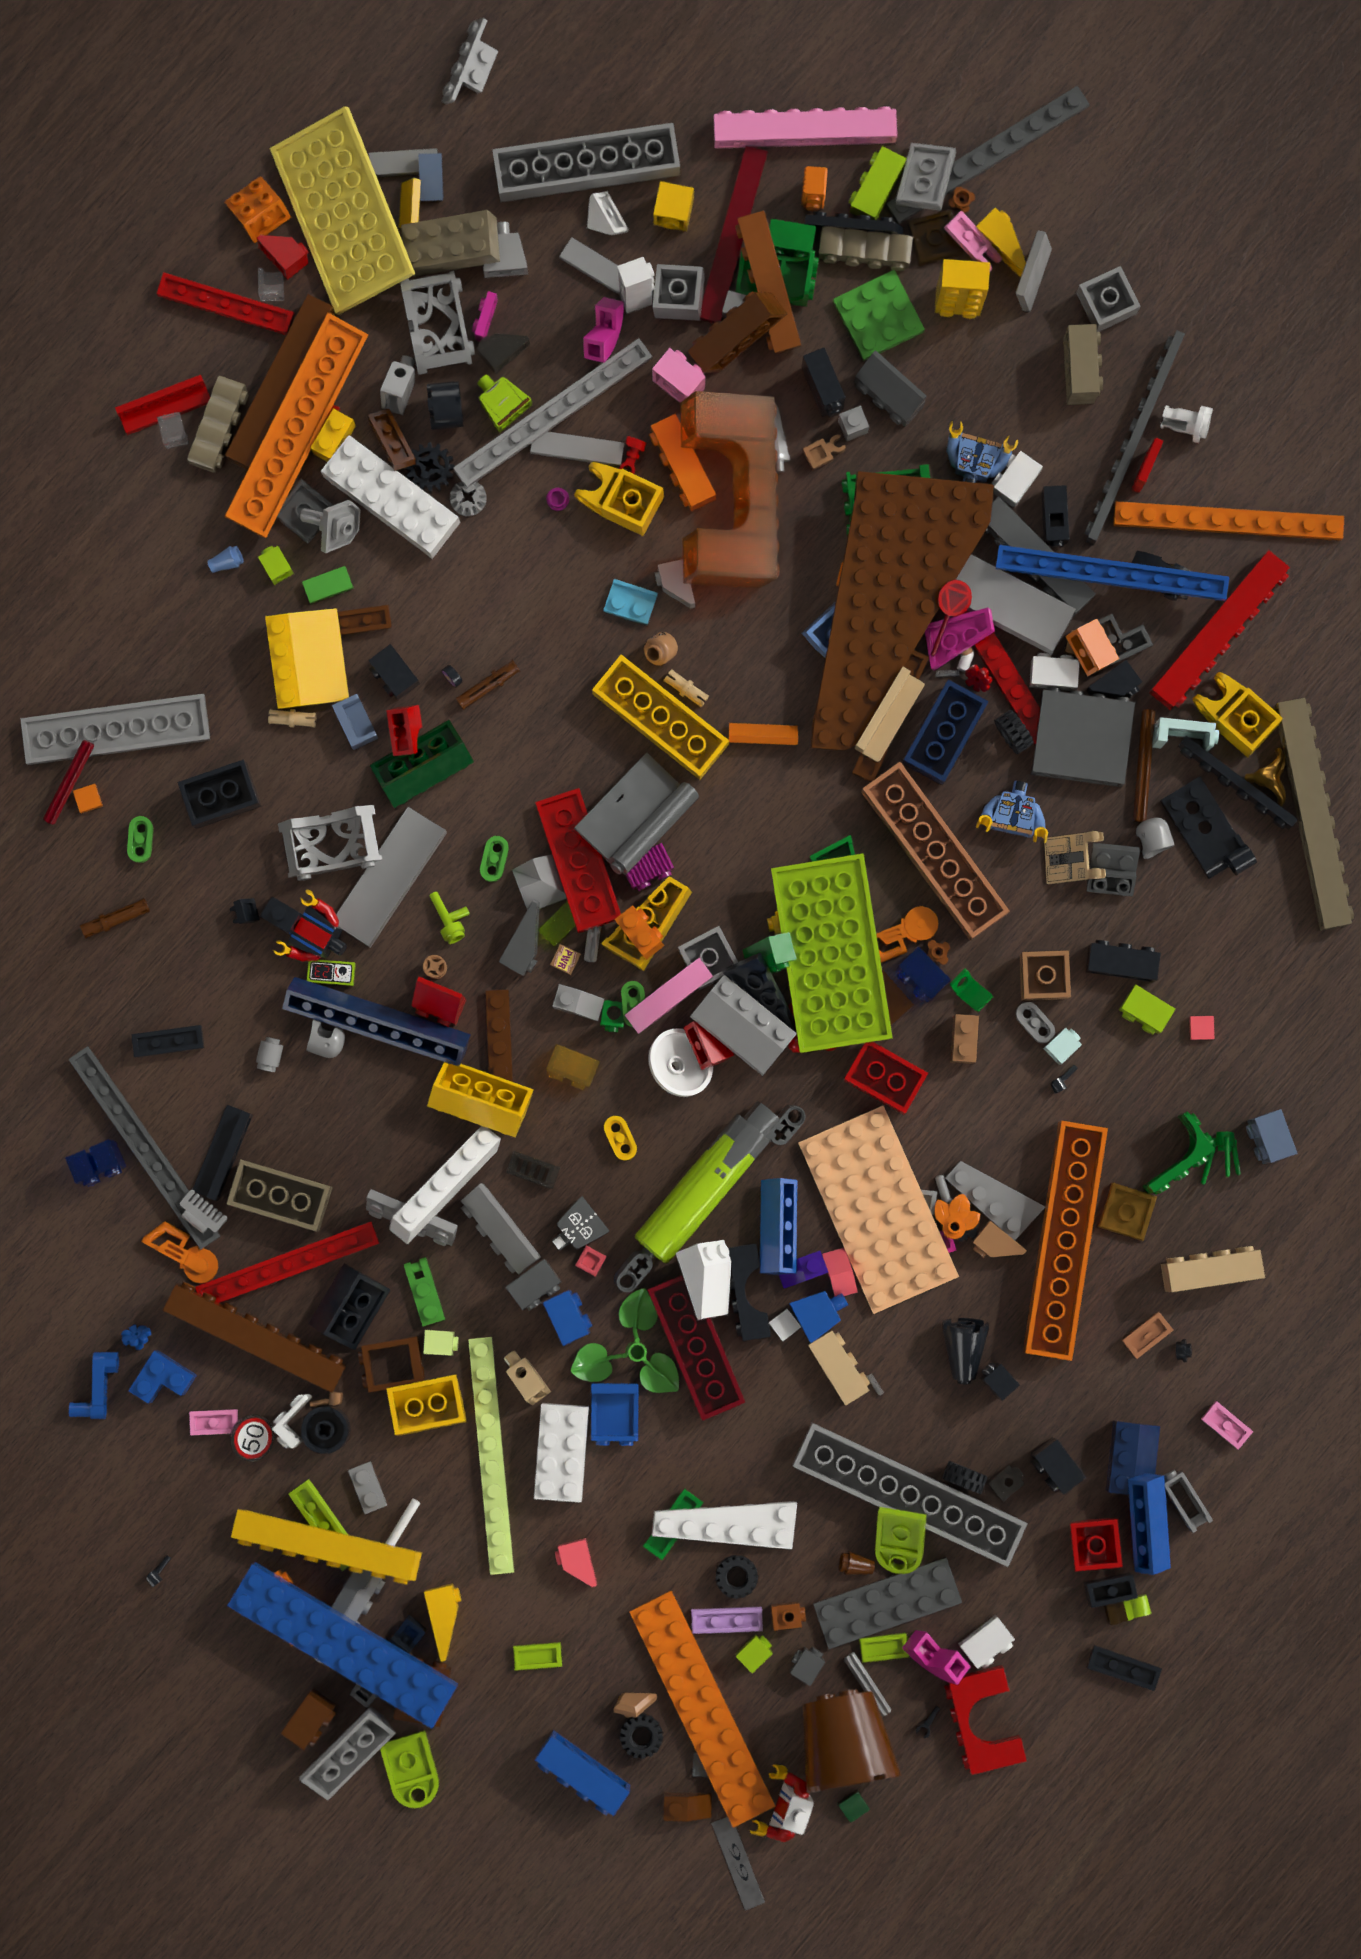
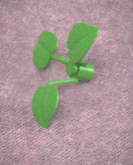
M639 1289L631 1293L623 1301L619 1309L621 1325L627 1328L633 1327L634 1342L627 1345L625 1353L607 1356V1351L602 1345L597 1343L586 1344L578 1351L570 1370L573 1375L585 1381H602L612 1373V1365L609 1360L628 1357L632 1361H643L646 1364L641 1368L639 1378L642 1386L648 1391L663 1393L677 1392L679 1390V1375L673 1360L663 1353H655L648 1361L646 1358V1347L639 1343L640 1339L638 1338L637 1328L648 1330L655 1325L658 1318L655 1306L646 1289Z

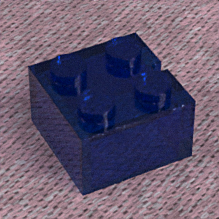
M919 946L896 969L898 972L896 977L904 985L909 983L915 989L912 993L921 1002L925 1000L928 1003L951 981Z
M109 1139L89 1147L91 1152L87 1153L86 1150H82L65 1158L75 1184H80L84 1187H91L100 1183V1178L104 1176L112 1178L122 1173L121 1169L127 1167L117 1142Z

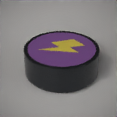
M447 665L441 670L445 678L455 688L462 683L461 676L451 665Z

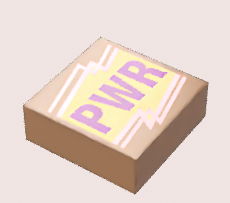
M560 944L550 965L572 975L581 954Z

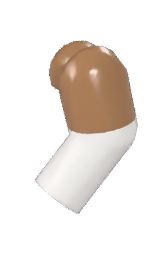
M972 647L960 654L958 670L965 672L969 668L974 656Z

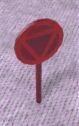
M954 579L946 582L938 593V606L946 615L931 652L932 657L936 655L949 617L963 614L971 604V589L961 580Z

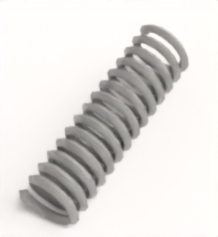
M943 670V673L942 671L940 673L936 671V677L959 676V670L958 673L957 670L956 672L953 670V674L952 670H948V674L947 670Z
M872 1374L866 1375L874 1390L881 1396L884 1392L877 1384L878 1382L874 1380V1376Z

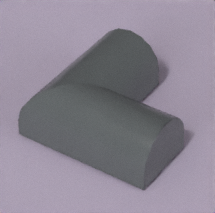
M1113 614L1098 620L1119 657L1111 665L1153 646L1144 625L1122 634Z

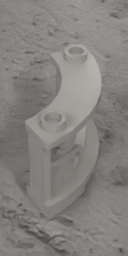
M454 271L415 280L407 278L400 282L407 320H412L408 322L418 375L427 373V369L462 362L472 364L471 355H475L473 341L468 342L458 294V292H463L460 278H455ZM449 283L451 289L449 296L442 294L443 288L438 291V298L433 296V286ZM429 287L428 294L418 291H411L414 289ZM454 300H455V305H456L457 314L455 313V311H454L452 308H450V307L448 306V305H450ZM425 303L428 304L426 314L420 315L417 312L418 308L423 307L425 309ZM433 306L446 314L452 321L447 333L441 340L432 331L418 328V325L425 323L430 318ZM459 325L462 338L454 336L458 330ZM426 337H431L436 344L433 346L432 341L429 344H425L423 340ZM456 343L460 344L462 350L455 351L453 345ZM447 345L448 349L453 352L445 353L443 348Z
M374 805L355 806L332 812L330 816L319 817L317 815L294 818L278 823L279 833L282 832L289 867L288 878L297 877L298 881L311 879V875L357 866H361V868L374 867L375 862L383 860L382 855H379L372 819V815L375 814ZM344 823L348 824L347 831H352L351 834L341 831V826ZM361 824H362L363 834H359V833H360ZM329 825L332 826L336 834L349 839L344 849L335 858L322 853L315 847L324 839L327 826ZM317 829L319 836L309 841L308 839L314 838L310 834L311 830ZM292 831H294L295 836L301 843V845L295 847ZM358 839H364L367 852L365 856L358 855V850L364 848L362 844L356 843ZM306 849L308 852L302 855L301 860L310 859V865L299 868L296 852ZM349 855L354 859L344 862ZM319 860L326 864H329L326 866L317 867Z

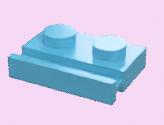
M614 579L604 612L647 626L658 593Z

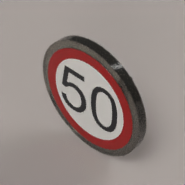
M251 1414L242 1417L236 1422L230 1434V1446L238 1458L253 1462L262 1459L270 1452L275 1434L269 1420L263 1416Z

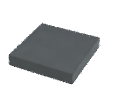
M301 479L288 494L276 519L309 544L319 532V525L302 522L300 519L302 509L306 508L323 512V509L331 507L333 504Z

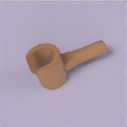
M330 1392L329 1399L310 1401V1407L340 1405L343 1400V1393Z

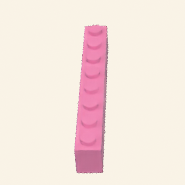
M865 107L855 108L854 110L834 108L832 111H823L822 109L815 108L808 112H800L798 109H790L786 112L766 110L764 113L746 110L732 114L730 111H721L718 114H714L715 148L896 143L897 138L896 109H891L890 107H879L877 110H868Z

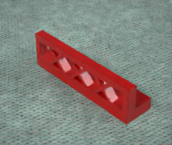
M198 375L115 407L126 434L130 435L208 404L210 395L202 376Z

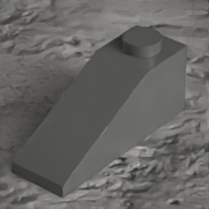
M536 900L532 901L499 960L500 963L522 976L527 971L531 973L537 964L535 957L538 948L540 902Z

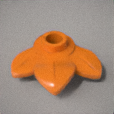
M964 1194L956 1196L950 1204L939 1199L936 1201L934 1207L935 1218L942 1224V1230L946 1237L959 1239L964 1235L965 1231L972 1230L978 1225L980 1213L970 1211L969 1200ZM953 1223L957 1224L958 1230L953 1231L950 1225Z

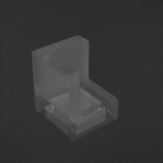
M258 268V294L261 301L284 300V278L281 272L265 273L263 268Z
M179 412L157 417L163 443L167 449L189 444Z

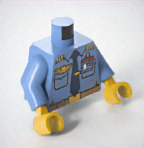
M953 421L949 423L951 434L948 438L947 454L951 466L956 468L955 474L964 477L963 482H986L988 478L996 477L1006 468L1012 455L1011 451L1017 447L1018 440H1016L1014 446H1010L1007 443L1010 436H1007L1004 443L1000 444L962 433V422H960L958 430L952 429Z
M1014 781L1012 793L1003 791L1001 795L994 796L984 806L976 824V828H979L980 824L987 827L986 832L992 829L1029 838L1033 836V842L1037 841V837H1042L1044 843H1046L1048 837L1040 805L1035 803V798L1025 796L1028 784L1021 781Z

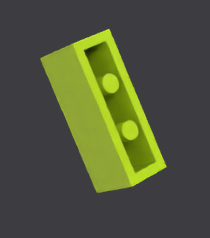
M883 146L879 153L875 151L869 163L872 167L869 172L865 171L859 181V184H861L859 191H854L849 200V204H851L850 213L856 216H871V220H877L905 167L907 158Z

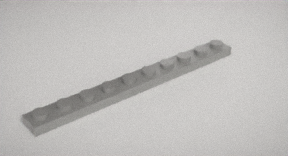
M638 338L605 363H602L459 463L453 470L465 487L468 488L651 360L652 355Z

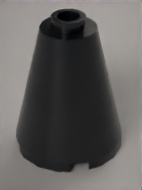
M952 1318L946 1319L942 1322V1329L952 1378L957 1380L958 1384H971V1381L976 1379L989 1331V1323L984 1324V1320L974 1318H958V1322L951 1323Z

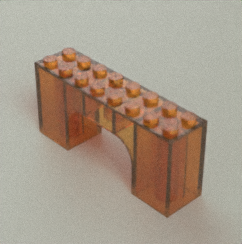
M695 391L680 402L681 448L716 450L728 458L733 468L734 524L731 530L698 528L683 537V584L762 588L776 580L780 572V566L777 563L779 541L776 535V531L779 528V520L776 518V508L778 507L779 500L776 495L778 474L775 472V463L777 462L778 453L775 450L777 428L774 424V418L777 414V407L774 404V397Z

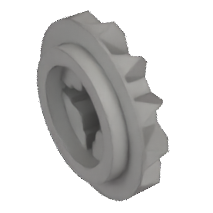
M461 481L456 483L450 492V503L453 509L460 515H476L482 511L486 504V492L483 486L477 482L466 488ZM462 491L466 492L467 494L474 492L472 496L474 505L472 502H469L468 500L462 502V500L464 499Z

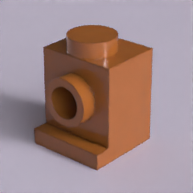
M799 1602L771 1605L774 1631L801 1628L802 1622L806 1621L805 1607H800ZM788 1612L794 1615L791 1621L785 1619V1614Z

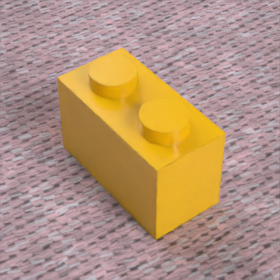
M333 409L311 446L313 455L328 462L348 435L351 436L356 427L354 420Z

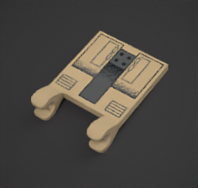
M1091 831L1047 838V842L1044 843L1047 884L1105 878V869H1089L1088 842L1103 841V832Z

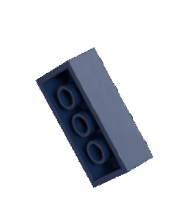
M948 679L902 764L943 786L989 701Z

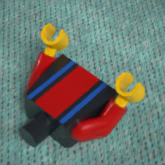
M306 890V893L311 895V899L306 901L300 897L302 904L307 906L287 942L290 946L287 947L282 941H276V943L283 945V949L280 952L275 950L273 952L280 956L286 954L287 957L301 962L317 961L321 957L327 958L331 951L341 956L345 952L347 944L339 940L342 928L338 926L339 919L334 909L321 899H315L311 890Z

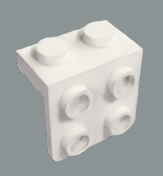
M299 1394L290 1403L292 1409L288 1413L286 1411L282 1412L273 1421L276 1425L272 1430L279 1436L277 1440L286 1449L289 1447L292 1449L296 1448L303 1441L287 1423L312 1398L310 1394H305L304 1396Z

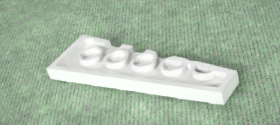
M797 1502L654 1511L652 1536L792 1549Z

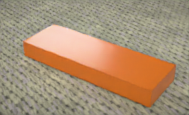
M729 723V742L798 745V726Z

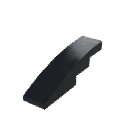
M409 1615L389 1642L409 1654L428 1629ZM358 1684L349 1693L367 1709L377 1697V1695Z

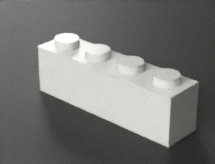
M644 257L617 266L619 295L624 302L626 313L628 314L652 305L655 289L653 283L655 281L653 278L654 271L650 262L646 263Z

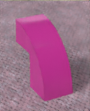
M603 297L595 305L596 326L583 338L584 358L605 363L613 352L621 331L624 302Z
M915 1630L902 1647L914 1661L927 1671L952 1684L958 1685L970 1668V1665L958 1651L940 1648L930 1635L924 1631Z

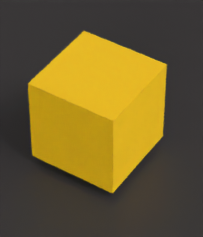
M660 181L653 214L654 225L687 231L694 200V188Z

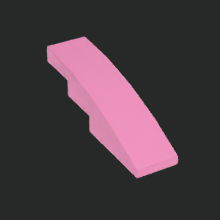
M698 958L625 1014V1017L639 1034L713 978V975L701 959Z

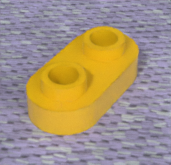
M620 1116L609 1117L604 1124V1131L616 1157L624 1161L632 1159L636 1155L637 1146L626 1121ZM615 1123L620 1125L618 1132L611 1130V1126ZM623 1145L630 1147L628 1153H622L621 1147Z

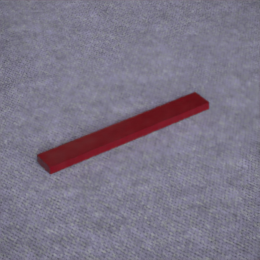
M750 146L745 147L704 293L700 320L711 323L721 322L723 307L728 290L731 287L743 244V238H738L735 225L739 224L738 218L750 215L752 212L768 151Z

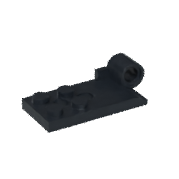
M1201 777L1196 778L1160 800L1208 879L1228 867L1235 875H1238L1257 863L1253 852L1243 842L1240 835L1236 834ZM1187 803H1196L1198 812L1196 814H1189L1186 810ZM1204 821L1210 825L1211 829L1208 834H1203L1199 831L1198 825L1200 822Z

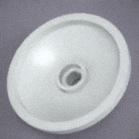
M676 1028L663 1032L653 1041L650 1047L648 1060L651 1073L655 1081L668 1093L680 1097H689L701 1092L709 1084L713 1073V1066L701 1070L684 1029Z

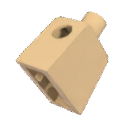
M512 1351L504 1357V1360L510 1367L506 1373L529 1404L533 1406L551 1393L529 1360L526 1358L521 1360L516 1351ZM526 1371L525 1377L521 1378V1373Z

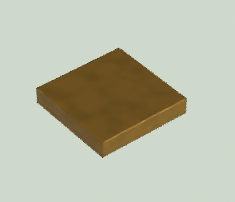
M1112 1182L1098 1227L1144 1241L1157 1196Z

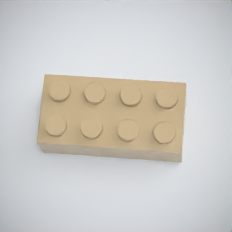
M1253 1246L1235 1248L1236 1253H1230V1250L1214 1251L1211 1257H1207V1253L1189 1255L1190 1260L1185 1261L1184 1257L1166 1259L1167 1263L1161 1264L1165 1292H1176L1265 1278L1261 1250H1254Z

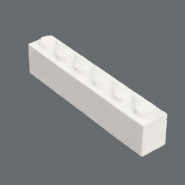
M481 1126L392 1217L389 1230L408 1244L497 1152L501 1138L487 1127Z

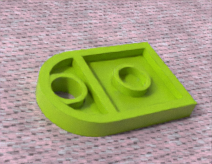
M884 1507L879 1508L875 1555L883 1568L896 1574H907L919 1567L924 1551L925 1514ZM893 1559H901L904 1564H896Z
M423 1730L396 1738L383 1745L380 1750L390 1786L397 1801L409 1808H420L430 1803L438 1791L439 1777L426 1731ZM419 1788L424 1791L425 1798L422 1801H415L412 1798V1791Z

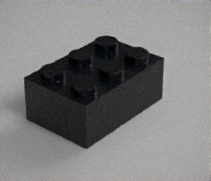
M244 759L177 782L191 824L195 829L262 807L248 765Z

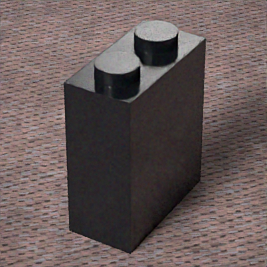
M825 347L803 355L801 368L821 416L825 417L828 415L829 418L837 416L844 408L846 397Z

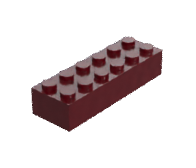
M683 1275L648 1289L702 1421L746 1403L711 1318L697 1319Z

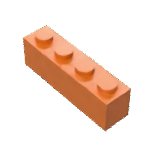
M676 414L651 425L652 433L649 434V437L654 447L659 446L662 452L659 454V457L664 467L669 466L672 472L669 474V477L674 487L679 486L682 492L679 496L684 507L689 506L692 512L716 500V493Z

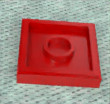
M1156 438L1150 445L1132 486L1133 491L1140 493L1144 487L1163 440Z

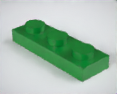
M684 1488L669 1510L700 1508L704 1502ZM651 1534L643 1547L663 1560L678 1538L652 1536Z

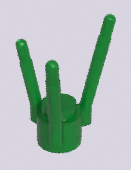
M1216 1132V1138H1212L1215 1144L1212 1146L1215 1150L1218 1147V1151L1225 1152L1226 1177H1230V1152L1233 1154L1236 1174L1239 1176L1241 1171L1235 1133ZM1215 1150L1208 1155L1209 1160H1207L1201 1180L1202 1185L1206 1183Z

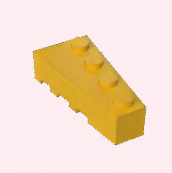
M669 876L636 910L641 908L649 918L646 923L650 928L656 926L665 937L692 892L689 887ZM620 926L615 929L616 931L601 944L607 950L644 971L653 955L646 960Z

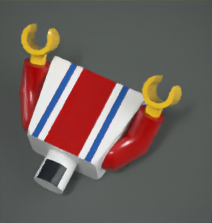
M772 1765L777 1769V1774L769 1773L770 1778L784 1779V1783L769 1824L770 1826L768 1827L764 1822L753 1820L752 1822L758 1824V1829L755 1832L750 1830V1833L760 1837L766 1835L774 1840L788 1842L795 1837L796 1833L803 1835L814 1802L809 1793H807L804 1780L791 1772L788 1773L787 1768L783 1765Z

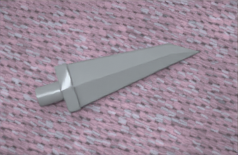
M769 396L768 462L775 463V473H784V462L790 461V455L788 454L779 408Z

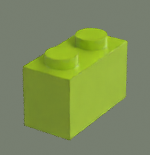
M1134 985L1119 1011L1123 1012V1018L1132 1023L1136 1020L1143 1025L1142 1029L1154 1035V1033L1160 1034L1163 1031L1175 1008L1138 985Z

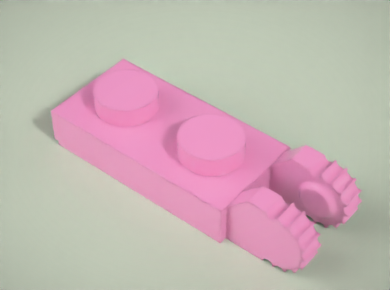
M962 211L944 227L949 235L974 261L988 262L982 256L985 251L993 262L999 263L1002 260L1001 255L992 247L990 241Z

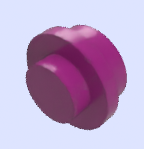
M562 488L551 489L546 497L547 505L555 511L565 509L569 504L568 493Z

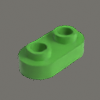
M138 816L132 819L129 824L127 854L134 862L144 863L150 858L152 853L153 824L148 818ZM140 825L146 826V830L143 833L138 831ZM143 848L144 853L138 856L136 854L137 849Z
M501 836L491 837L485 845L480 873L483 879L488 882L498 881L504 872L509 846L507 841ZM498 844L501 845L502 849L500 852H494L493 847ZM495 867L496 873L490 875L488 874V869Z
M629 981L624 984L621 990L623 1019L628 1026L634 1028L625 1017V1014L645 999V992L639 982ZM631 989H635L638 992L636 997L629 996L628 993Z

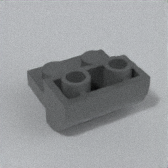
M1093 843L1091 857L1089 858V869H1105L1106 877L1087 880V892L1133 896L1140 853L1139 847Z

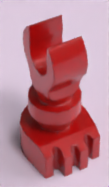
M627 436L625 443L630 448V451H627L626 456L628 457L619 469L621 470L628 466L632 469L631 473L635 474V462L640 457L638 453L639 451L644 452L647 443Z

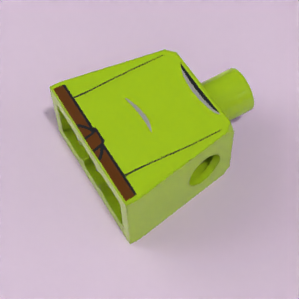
M485 375L477 383L484 391L479 397L480 403L499 433L532 406L531 398L505 377H501L494 383L488 375Z

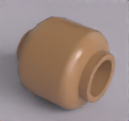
M659 632L653 635L644 644V654L654 665L666 664L676 656L678 651L675 638L667 632Z

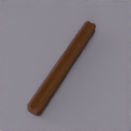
M1144 709L1141 719L1133 821L1142 823L1147 817L1155 710Z

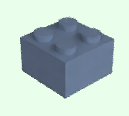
M1281 1109L1247 1120L1246 1130L1249 1138L1255 1141L1256 1147L1254 1152L1258 1161L1268 1164L1298 1154Z

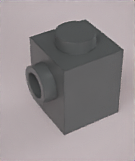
M812 1646L810 1649L804 1647L802 1651L798 1649L791 1660L794 1664L790 1669V1674L811 1686L825 1664V1659L822 1658L823 1653Z

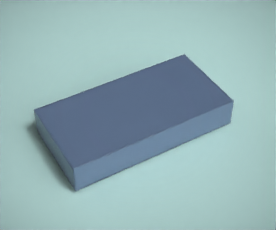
M442 153L419 154L420 201L443 200Z

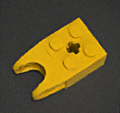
M591 462L589 470L603 483L595 491L577 489L574 493L575 498L600 516L644 536L664 498L663 488L624 469L620 470L601 463Z
M1218 672L1215 674L1214 680L1221 689L1223 698L1213 701L1197 694L1193 697V702L1208 722L1216 723L1215 729L1219 730L1222 736L1248 758L1279 726L1283 718L1250 688L1247 689L1228 675ZM1250 721L1252 724L1249 726L1245 723Z

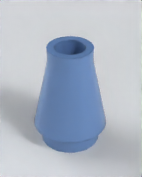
M229 546L208 560L212 573L238 568L240 564L244 563L243 556L237 546Z

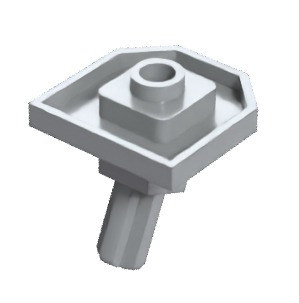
M346 500L323 509V512L304 508L301 511L300 519L302 522L319 525V530L322 531L321 551L328 553L352 542L359 531L360 509L353 502Z

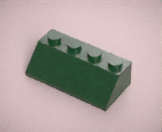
M450 720L417 738L418 753L393 756V752L370 764L372 771L394 808L406 803L412 797L425 792L433 785L446 780L449 776L474 763L464 742Z

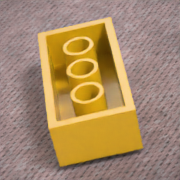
M944 259L936 286L935 313H940L944 317H952L953 314L963 315L964 318L969 319L980 316L989 288L990 262Z
M444 1062L433 1084L427 1106L479 1124L482 1127L516 1137L528 1110L534 1089L463 1064L456 1066Z

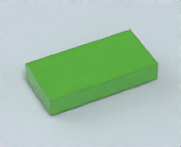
M345 566L302 581L310 604L354 589Z

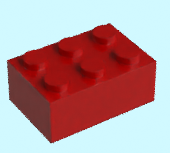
M868 1042L863 1044L843 1081L904 1115L928 1073L875 1042Z

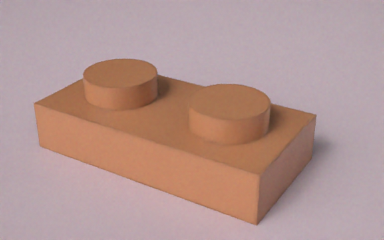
M1157 1312L1121 1341L1135 1359H1138L1170 1334L1173 1329L1161 1313Z

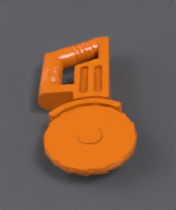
M924 906L914 907L907 913L905 919L901 918V924L877 933V938L886 946L897 941L899 944L898 947L885 952L879 950L881 963L908 953L903 941L904 938L916 943L917 940H928L934 936L939 924L935 912Z
M164 1221L143 1237L142 1243L179 1262L180 1269L184 1268L186 1276L191 1281L206 1283L217 1274L218 1260L210 1250L199 1249V1246H194L188 1250L184 1249L191 1235ZM165 1232L181 1240L180 1245L170 1240H167L160 1246L152 1242Z

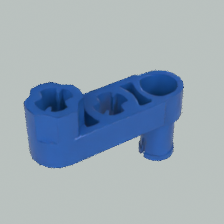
M118 1352L93 1353L92 1400L90 1403L70 1402L69 1417L106 1419L108 1373H118Z

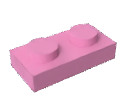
M1217 1401L1212 1404L1201 1418L1202 1421L1238 1450L1253 1433L1250 1428Z
M238 1409L189 1412L190 1435L232 1434L238 1428Z

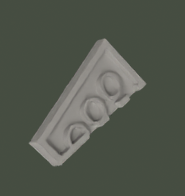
M962 1161L945 1177L955 1189L964 1194L977 1209L1014 1240L1021 1235L1045 1208L1040 1203Z

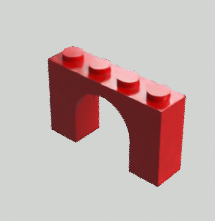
M1002 1665L967 1673L958 1685L948 1682V1685L944 1686L947 1699H952L954 1708L950 1709L953 1723L958 1722L960 1731L956 1732L959 1746L964 1747L965 1755L961 1757L965 1770L969 1769L971 1775L1027 1761L1022 1739L1019 1735L995 1741H986L975 1736L969 1726V1713L978 1700L1009 1691Z

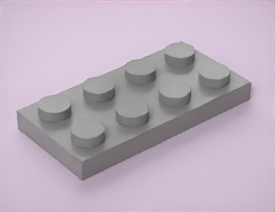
M370 1189L367 1196L366 1210L375 1218L381 1219L384 1217L392 1221V1217L405 1203ZM434 1216L417 1235L421 1237L426 1235L434 1238L433 1241L442 1246H446V1244L452 1246L456 1237L457 1225Z

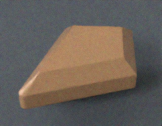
M622 1693L614 1707V1713L623 1714L626 1718H636L657 1700V1694Z

